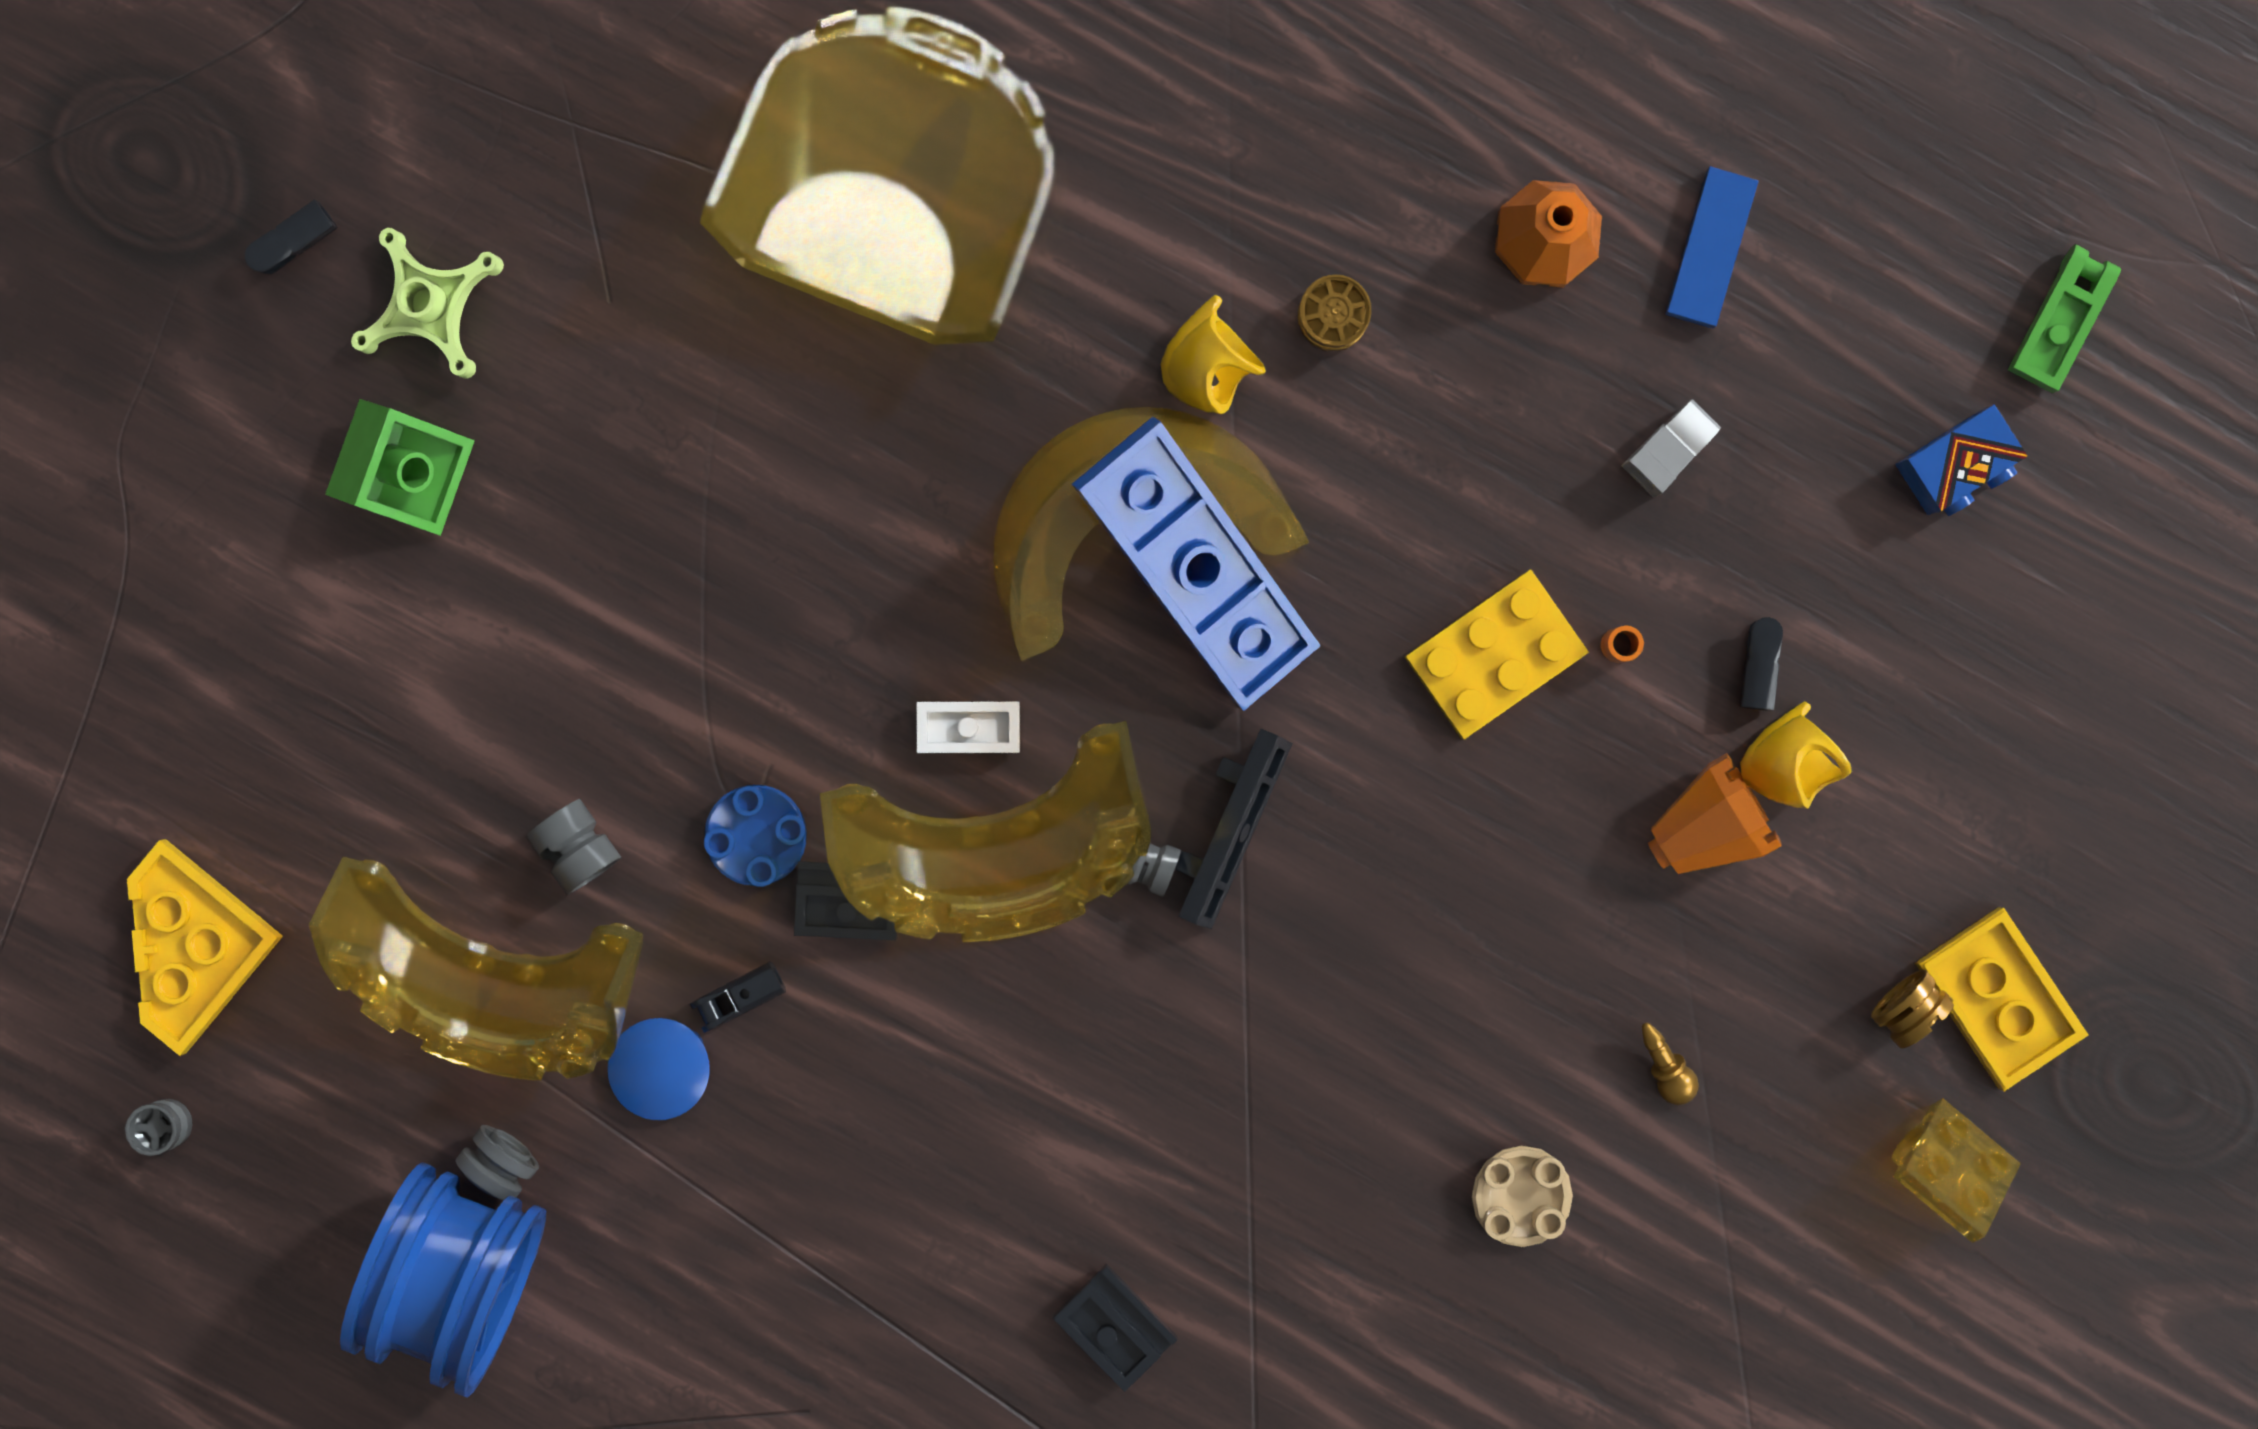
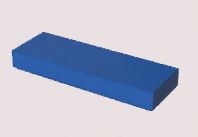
M1711 166L1706 170L1665 315L1712 329L1717 326L1759 180Z

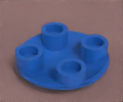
M746 785L728 792L714 805L705 825L704 847L712 863L727 878L743 885L764 887L781 880L797 866L806 847V824L799 807L785 793L766 785Z
M666 1018L647 1019L629 1027L615 1042L608 1060V1079L618 1101L633 1114L651 1120L671 1119L687 1112L702 1097L709 1080V1058L701 1036L684 1024Z

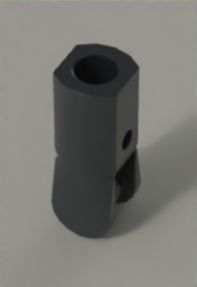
M314 199L277 225L276 229L269 231L252 242L245 251L246 263L253 270L264 274H273L293 260L297 254H302L338 227L321 203Z
M1761 618L1755 621L1749 628L1746 650L1747 660L1744 664L1740 698L1741 708L1774 711L1779 673L1778 660L1780 659L1783 628L1774 618Z
M769 961L701 996L689 1005L691 1009L697 1007L705 1023V1026L701 1027L705 1033L786 992V987L775 965ZM726 992L735 1010L723 1015L715 997Z

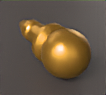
M1644 1023L1642 1025L1643 1042L1654 1061L1651 1073L1658 1080L1657 1084L1660 1095L1664 1100L1674 1105H1683L1690 1102L1696 1096L1699 1088L1696 1074L1686 1066V1061L1681 1054L1672 1053L1662 1033L1650 1023Z

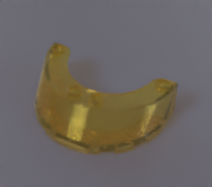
M1153 407L1124 408L1087 418L1069 427L1043 446L1025 465L1013 483L1000 513L994 540V578L998 598L1021 661L1024 664L1032 661L1034 656L1050 650L1061 639L1064 630L1062 592L1069 563L1083 539L1100 523L1072 486V483L1152 416L1161 421L1236 528L1250 541L1254 549L1269 556L1305 549L1309 541L1301 524L1277 482L1255 453L1228 431L1203 418L1186 412Z
M1127 721L1114 724H1100L1083 734L1077 742V751L1071 767L1056 785L1026 804L993 815L962 819L918 815L893 805L880 796L876 790L859 784H847L838 789L820 793L827 861L847 900L856 910L870 920L879 916L893 922L896 932L930 940L937 932L961 933L962 942L1007 939L1046 930L1068 922L1086 913V903L1094 900L1101 894L1111 898L1121 890L1134 876L1133 866L1140 856L1147 855L1151 842V826Z
M342 857L309 923L316 953L325 973L339 991H347L349 988L363 1001L360 1011L390 1033L397 1031L400 1027L423 1039L424 1042L420 1049L447 1061L481 1072L527 1080H542L545 1072H559L567 1079L593 1072L596 1063L600 1060L605 1059L608 1061L620 1038L643 946V933L637 932L625 924L612 923L595 927L590 938L583 946L563 955L537 957L530 954L518 955L496 950L487 943L474 942L464 938L429 917L404 893L396 879L383 864L374 860L359 861L347 857Z

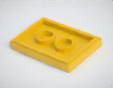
M2002 907L1996 908L1915 962L1919 970H1926L1935 979L1934 987L1938 991H1946L1954 1000L1952 1002L1954 1007L1949 1013L1950 1017L2001 1091H2006L2088 1036V1033L2006 910Z

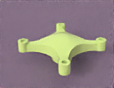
M392 228L383 229L379 235V241L388 250L394 265L395 284L393 295L383 315L372 326L364 331H357L353 334L351 339L352 346L365 354H372L377 350L379 343L397 336L427 338L443 351L449 361L450 371L453 374L464 379L471 378L476 372V365L466 357L461 347L459 328L462 311L470 292L479 281L488 275L496 276L502 272L504 266L502 259L491 252H483L477 260L459 269H431L423 266L413 258L405 247L406 239L402 233Z

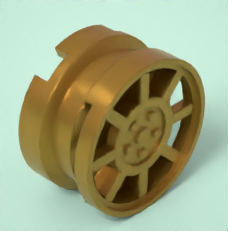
M1328 275L1314 281L1305 291L1298 309V324L1306 340L1324 351L1345 350L1353 346L1364 334L1371 318V302L1367 292L1357 281L1344 275Z
M1924 969L1911 974L1893 987L1878 1002L1871 1013V1018L1880 1027H1888L1891 1031L1890 1038L1901 1049L1907 1048L1933 1031L1930 1027L1937 1019L1943 1021L1954 1007L1952 1003L1954 1000L1946 991H1938L1934 987L1935 979Z

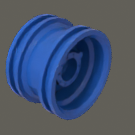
M422 1162L416 1165L398 1189L372 1239L345 1311L341 1327L340 1347L341 1350L354 1355L365 1347V1358L377 1364L382 1363L392 1350H397L431 1364L430 1384L444 1388L453 1380L455 1381V1393L468 1398L483 1379L512 1321L538 1253L546 1222V1210L533 1205L526 1213L522 1212V1201L513 1196L505 1198L497 1210L460 1197V1178L457 1175L445 1172L436 1179V1169Z

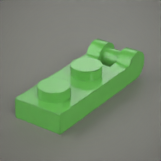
M2074 244L2065 255L2060 265L2059 273L2008 368V371L2050 393L2059 391L2121 272L2119 266L2109 261H2105L2102 264L2088 257L2089 251L2077 244ZM2078 276L2091 281L2089 292L2074 285Z

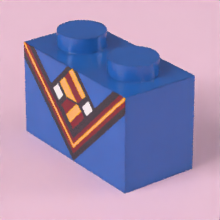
M1994 404L1979 410L1895 465L1927 515L1944 510L1947 516H1951L1974 502L1975 499L1971 492L1983 484L1987 483L1990 489H1993L2015 476L2018 472L2013 465L2026 458L2027 454Z

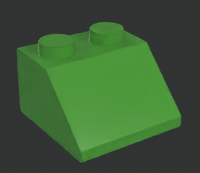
M359 399L325 495L441 536L475 440L391 408Z

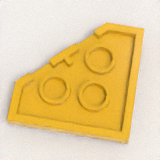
M163 839L156 843L127 878L128 898L133 903L135 930L132 931L135 972H139L142 1002L138 1003L140 1024L181 1056L190 1050L283 935L168 840Z

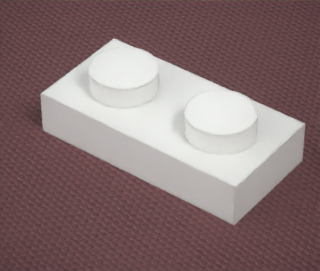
M917 702V753H1020V702Z

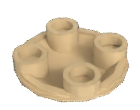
M1522 1145L1503 1149L1488 1159L1475 1177L1472 1192L1475 1216L1486 1233L1503 1244L1519 1247L1540 1244L1547 1239H1554L1561 1235L1565 1229L1566 1219L1569 1216L1573 1198L1569 1175L1566 1173L1562 1163L1542 1149Z

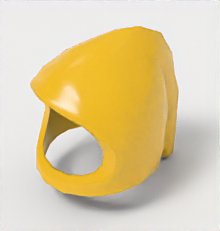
M1214 295L1182 325L1169 342L1161 361L1163 383L1168 392L1179 401L1207 413L1224 414L1229 410L1241 380L1251 373L1263 375L1266 369L1260 359L1240 337L1217 316V310L1222 303V299L1220 296ZM1215 374L1219 383L1215 386H1212Z
M1805 701L1765 728L1748 747L1740 762L1742 779L1748 787L1774 802L1793 808L1808 809L1819 791L1831 783L1846 778L1851 774L1852 770L1851 764L1840 748L1821 729L1805 717L1811 708L1810 704ZM1824 753L1828 754L1831 758H1833V759L1835 760V762L1838 764L1839 767H1837L1836 765H1834V764L1825 756Z

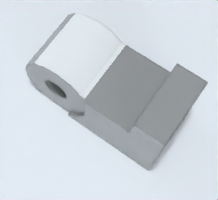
M1691 399L1666 424L1663 423L1621 466L1654 498L1662 494L1672 484L1678 474L1711 441L1721 427Z

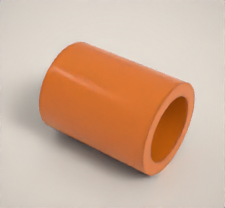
M1620 626L1610 629L1601 640L1603 655L1615 663L1636 659L1644 647L1642 634L1632 626ZM1618 633H1623L1630 639L1631 649L1626 656L1618 654L1614 649L1613 641Z

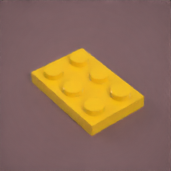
M1530 569L1407 654L1404 658L1457 734L1464 740L1581 659L1589 651Z

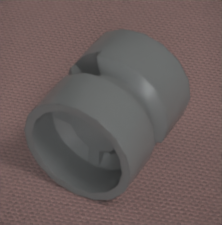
M581 799L575 800L555 812L525 836L542 860L553 861L551 874L566 895H570L582 888L622 858L605 834H595L593 830L597 822Z

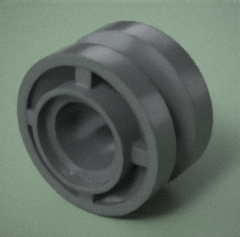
M481 1125L473 1135V1141L477 1148L465 1147L457 1156L456 1164L466 1178L486 1194L502 1200L508 1196L517 1198L522 1191L518 1178L531 1179L539 1169V1164L528 1148L515 1137L503 1130L495 1129L488 1125Z

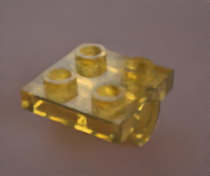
M1944 1098L1930 1106L1922 1123L1915 1126L1905 1135L1892 1155V1161L1898 1166L1893 1177L1972 1243L1986 1236L2021 1165L2018 1160Z

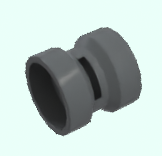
M1133 832L1116 879L1128 884L1134 882L1142 883L1147 886L1149 892L1164 897L1181 850L1169 845L1163 847L1155 846L1150 843L1148 837Z
M169 1098L157 1100L151 1104L143 1105L132 1112L127 1119L125 1127L126 1139L130 1146L140 1154L148 1156L162 1154L180 1146L187 1140L193 1126L192 1116L187 1107L177 1100Z

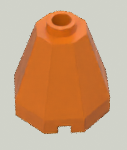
M1532 180L1498 210V233L1495 253L1521 284L1550 285L1549 287L1564 288L1598 259L1602 215L1576 184Z
M1727 753L1710 762L1651 827L1655 839L1648 842V845L1663 869L1671 865L1678 874L1764 857L1782 846L1776 831H1771L1766 822L1769 821V818L1751 788L1742 779L1739 769L1736 767L1729 771L1733 768V763Z

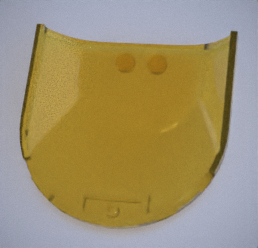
M887 7L885 14L858 16L856 9L836 13L818 20L815 29L796 39L792 36L775 52L765 66L704 205L700 223L743 268L934 345L992 342L1002 324L1052 185L1054 149L1053 143H1048L1043 125L1046 115L1029 82L1026 80L1020 83L1016 76L1004 65L1006 56L986 39L968 28L931 13L898 7Z

